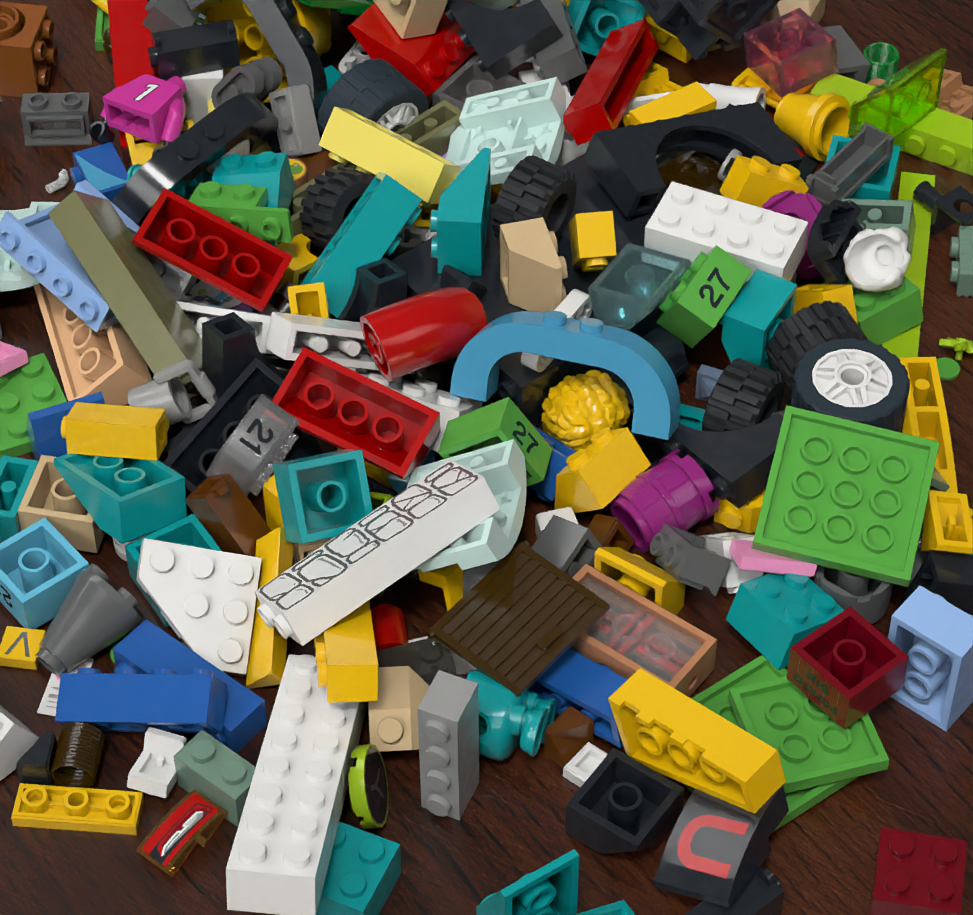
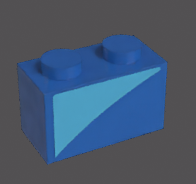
M112 142L72 153L75 167L70 168V174L74 186L78 182L87 180L112 202L126 184L127 171Z

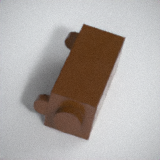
M231 474L210 475L185 499L187 505L223 552L255 557L256 540L271 532V529Z

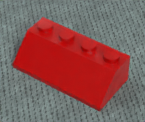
M166 188L159 195L131 242L260 312H263L269 305L293 258L288 253Z
M303 347L266 410L268 414L342 450L361 449L364 461L403 480L423 462L440 431V412Z

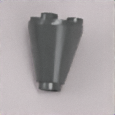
M91 564L87 569H83L78 574L39 644L41 649L35 654L39 662L57 677L64 670L66 672L73 670L131 633L141 624V619L144 617L136 608L139 604L136 598L123 587L116 591L107 583L109 577L95 564Z

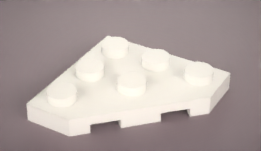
M144 538L141 543L136 581L145 593L148 592L160 608L162 616L177 636L182 638L187 646L227 675L239 677L246 675L256 604V594L254 592L258 589L262 558Z

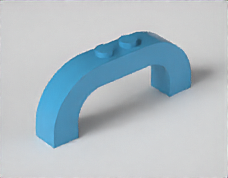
M521 311L503 315L488 323L466 344L459 354L453 369L450 395L486 402L498 389L501 360L503 356L510 353L525 352L604 368L618 375L631 391L634 401L632 433L669 440L678 428L680 394L675 376L665 358L640 336L624 329L603 325V321L599 319L583 318L577 320L567 318V315L560 311H546L544 313Z

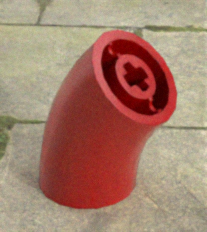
M452 286L422 293L360 317V325L366 345L377 368L383 377L390 382L421 368L457 358L466 344L486 326L487 318L482 303L474 293L462 287Z

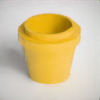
M792 92L785 95L779 102L775 111L774 122L780 130L803 147L806 155L819 161H826L833 135L849 138L853 117L848 100L841 95L835 93L812 95Z

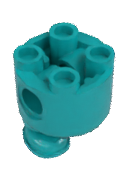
M470 670L466 680L478 683L479 756L503 761L512 755L520 741L521 749L534 757L539 750L540 744L545 742V730L554 722L557 705L556 699H540L538 693L528 690L517 698L510 690L480 671Z

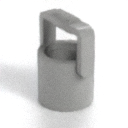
M184 360L163 369L153 376L154 380L133 388L128 392L129 406L165 409L166 417H169V426L181 421L184 424H189L203 418L218 401L215 387L206 374L200 371L192 360ZM188 372L191 381L208 403L192 409L187 390L178 376Z

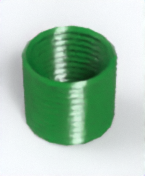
M883 42L868 45L864 49L863 55L871 65L865 84L872 79L879 78L893 85L897 76L898 50L893 45Z

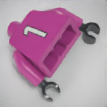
M145 74L123 86L116 87L112 92L103 96L104 108L100 114L103 118L101 121L94 122L89 127L90 136L101 144L113 143L115 134L109 128L113 127L155 144L162 140L163 145L154 149L152 152L153 157L180 136L186 115V104L183 100V94L187 88L186 84L178 76H173L165 81Z

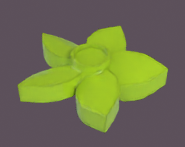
M948 337V339L939 340L940 346L954 348L956 360H962L964 351L973 353V341L968 339Z

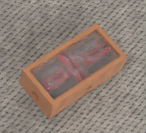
M587 564L572 577L610 604V609L569 649L579 651L584 657L599 665L608 666L613 672L626 679H629L641 668L688 697L695 692L714 670L717 648L716 638Z

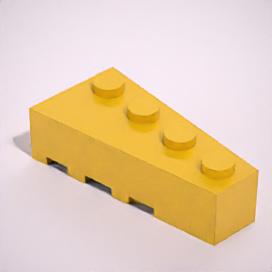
M641 668L608 698L626 755L657 773L754 814L786 782L781 757L777 749Z

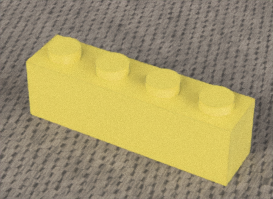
M335 106L318 144L330 151L328 155L330 158L343 164H348V161L357 165L355 170L374 175V177L378 172L389 175L420 197L422 200L419 205L427 208L430 207L431 203L439 204L440 195L456 179L461 166L352 110Z

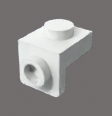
M149 727L145 733L143 752L128 774L127 787L149 795L167 798L177 781L173 756L186 745L187 739L184 736Z

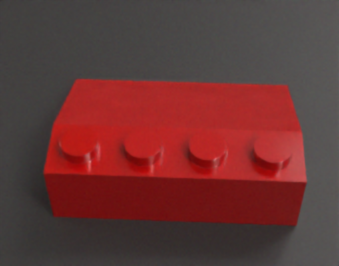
M375 2L348 26V29L372 60L378 58L387 61L422 90L426 96L435 92L475 51L473 46L467 48L459 37L457 31L461 29L458 21L456 20L452 23L444 11L435 34L402 39Z

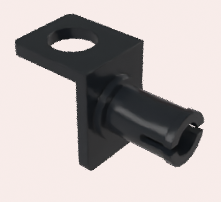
M928 181L921 182L915 188L913 199L932 212L930 233L933 236L956 222L961 226H965L973 221V210L969 213L960 212L961 202L968 203L973 207V195L962 186L945 195L934 188Z

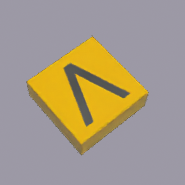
M7 626L0 644V666L37 670L39 660L35 657V654L41 649L39 644L46 631Z

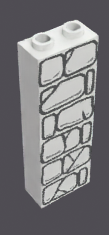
M450 459L255 591L254 593L261 603V606L257 608L261 618L269 628L275 626L283 638L291 637L302 646L499 511L500 507L484 476Z

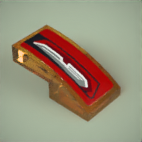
M194 789L158 822L136 851L173 877L197 843L202 847L205 846L228 812Z

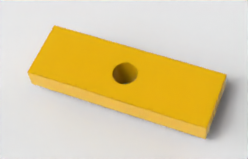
M20 783L11 819L13 826L137 835L144 796L143 792Z

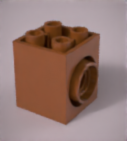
M0 2V95L23 97V94L42 93L44 86H48L52 65L57 64L59 56L58 46H55L53 43L55 27L54 21L49 19L48 6Z

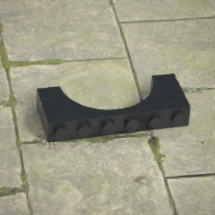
M448 0L444 9L449 20L452 23L457 20L461 26L457 33L467 48L473 46L477 52L472 58L481 72L484 74L489 71L495 80H498L563 36L541 0H533L519 7L502 10L482 8L466 0Z
M759 102L740 104L717 110L713 109L691 115L686 114L680 117L628 125L616 129L601 130L594 133L583 157L626 218L651 213L657 208L667 186L659 174L656 158L669 152L691 150L709 153L726 159L733 149H737L742 152L744 157L752 159L753 156H759L773 165L781 166L782 164H788L798 169L803 160Z
M387 257L358 267L352 293L336 320L360 322V317L407 299L408 273ZM235 312L202 323V371L215 387L218 400L255 358L259 359L283 380L295 362L284 360L277 355L260 353L255 338V329Z
M659 325L642 337L665 358L675 379L689 368L683 342ZM599 367L596 370L601 373H607L611 377L612 382H615L624 389L625 397L629 402L628 407L630 408V416L627 419L626 425H631L634 401L629 387L618 375ZM777 413L761 423L733 431H702L678 423V428L669 440L646 435L642 436L651 444L655 442L663 449L666 455L678 449L680 450L678 454L680 458L686 455L692 457L711 481L714 490H712L714 494L721 500L727 499L739 509L766 489L783 416Z

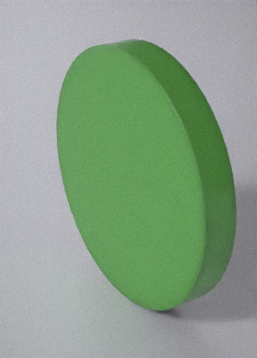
M946 357L936 359L941 380H953L958 377L960 366L955 360Z

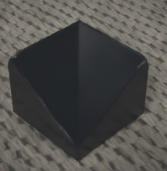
M47 731L17 761L16 768L20 783L53 786L54 780L51 777L50 771L57 749L56 735L53 731Z

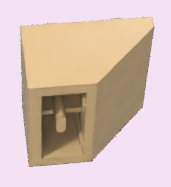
M543 217L500 225V279L510 304L527 311L542 313L554 311L567 297L562 279L568 276L564 256L558 257L556 235L554 231H548Z

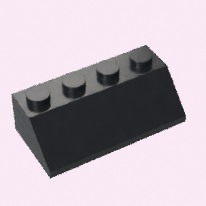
M255 358L163 462V464L185 477L186 498L210 475L231 474L244 492L298 429L267 413L268 406L284 380L259 359ZM256 418L262 423V437L264 439L269 437L267 432L269 428L273 431V438L270 442L262 443L258 440V425L254 427L250 434L246 432ZM243 437L255 447L259 444L262 453L260 455L239 440Z

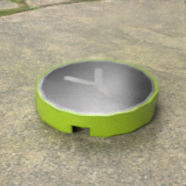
M358 745L350 756L352 759L357 758L356 766L350 767V772H348L352 809L357 817L364 818L360 822V826L364 829L382 828L387 819L389 801L385 765L376 745Z

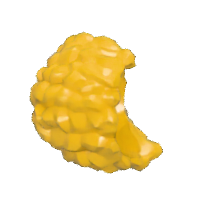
M590 370L585 374H578L576 376L567 375L557 386L550 388L548 398L544 399L542 403V409L544 410L541 419L543 431L576 451L586 449L592 443L591 437L598 431L606 427H610L611 430L620 429L627 423V419L630 416V408L628 407L629 402L625 397L624 389L615 382H612L611 377L607 373H601L598 370Z

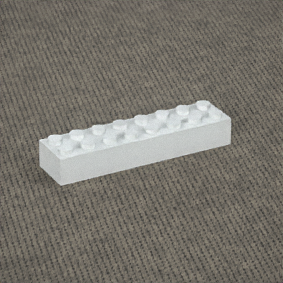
M288 655L226 867L227 910L276 915L317 914L349 784L348 772H350V767H353L354 759L350 756L355 747L358 746L368 702L327 703L326 687H318L316 658L312 655Z

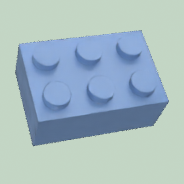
M919 586L891 617L888 639L909 656L903 687L890 697L944 731H947L973 702V615L967 614L950 604L942 596Z

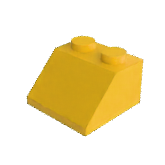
M606 427L598 431L591 437L592 443L586 449H581L566 459L568 465L556 474L554 510L572 507L574 513L603 509L626 485L651 465L628 427L615 430Z
M599 547L595 551L594 569L674 615H677L683 608L686 584L678 582L667 571L647 562L641 556L631 554L620 547Z

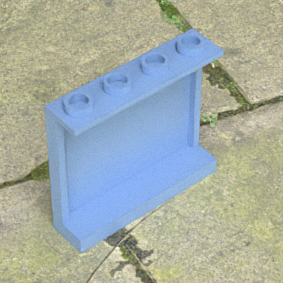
M87 180L78 182L74 188L75 191L107 199ZM111 202L125 225L137 233L140 227ZM57 205L20 220L9 211L5 212L0 222V247L96 333L119 322L48 215V212Z

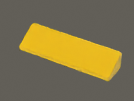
M276 528L256 540L255 557L262 558L258 589L292 567L294 543L286 542L284 528ZM257 596L247 664L246 687L248 689L280 685L286 666L287 639L281 636L275 626L269 628L263 621L257 610L261 606Z

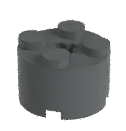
M817 565L813 582L826 594L830 595L844 610L851 606L870 624L877 622L885 615L890 605L893 583Z

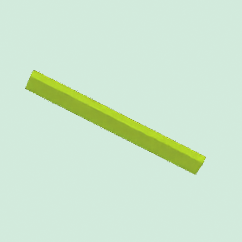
M901 171L898 200L913 201L916 222L912 254H910L911 261L904 276L920 289L923 307L932 212L913 199V192L923 181H928L934 187L936 175ZM921 323L883 343L882 346L898 358L918 357Z

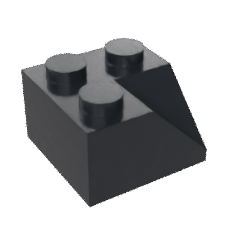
M613 748L566 804L565 833L600 854L634 852L658 846L675 826L682 812L684 787Z

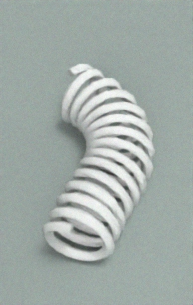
M62 169L63 171L59 173L57 181L45 185L48 193L52 194L67 185L69 175L65 169Z

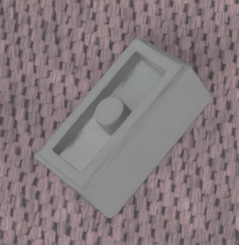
M304 84L270 92L269 98L272 112L279 121L277 135L281 153L287 152L288 158H294L322 151V147L318 145L320 136L309 86Z

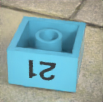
M44 517L0 543V602L24 628L36 629L55 617L76 577L83 569L89 567V563Z

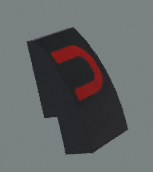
M783 785L755 814L698 789H694L677 819L663 852L654 880L656 888L729 908L771 852L768 838L789 811Z

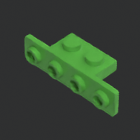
M209 181L199 183L188 200L263 241L290 243L294 237L290 210L287 208L264 207L269 200L267 187H256L251 184L227 185Z

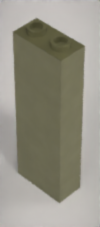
M74 190L48 212V215L153 374L155 375L157 372L184 360H192L199 370L202 371L201 337L143 250L131 243L134 237L111 202L107 199ZM188 372L178 376L187 393L201 395L191 381Z

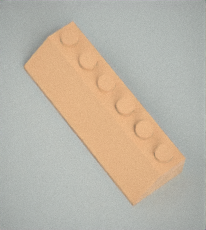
M41 283L34 285L68 401L102 392L105 404L126 405L128 404L129 390L152 381L146 361L120 322L96 333Z

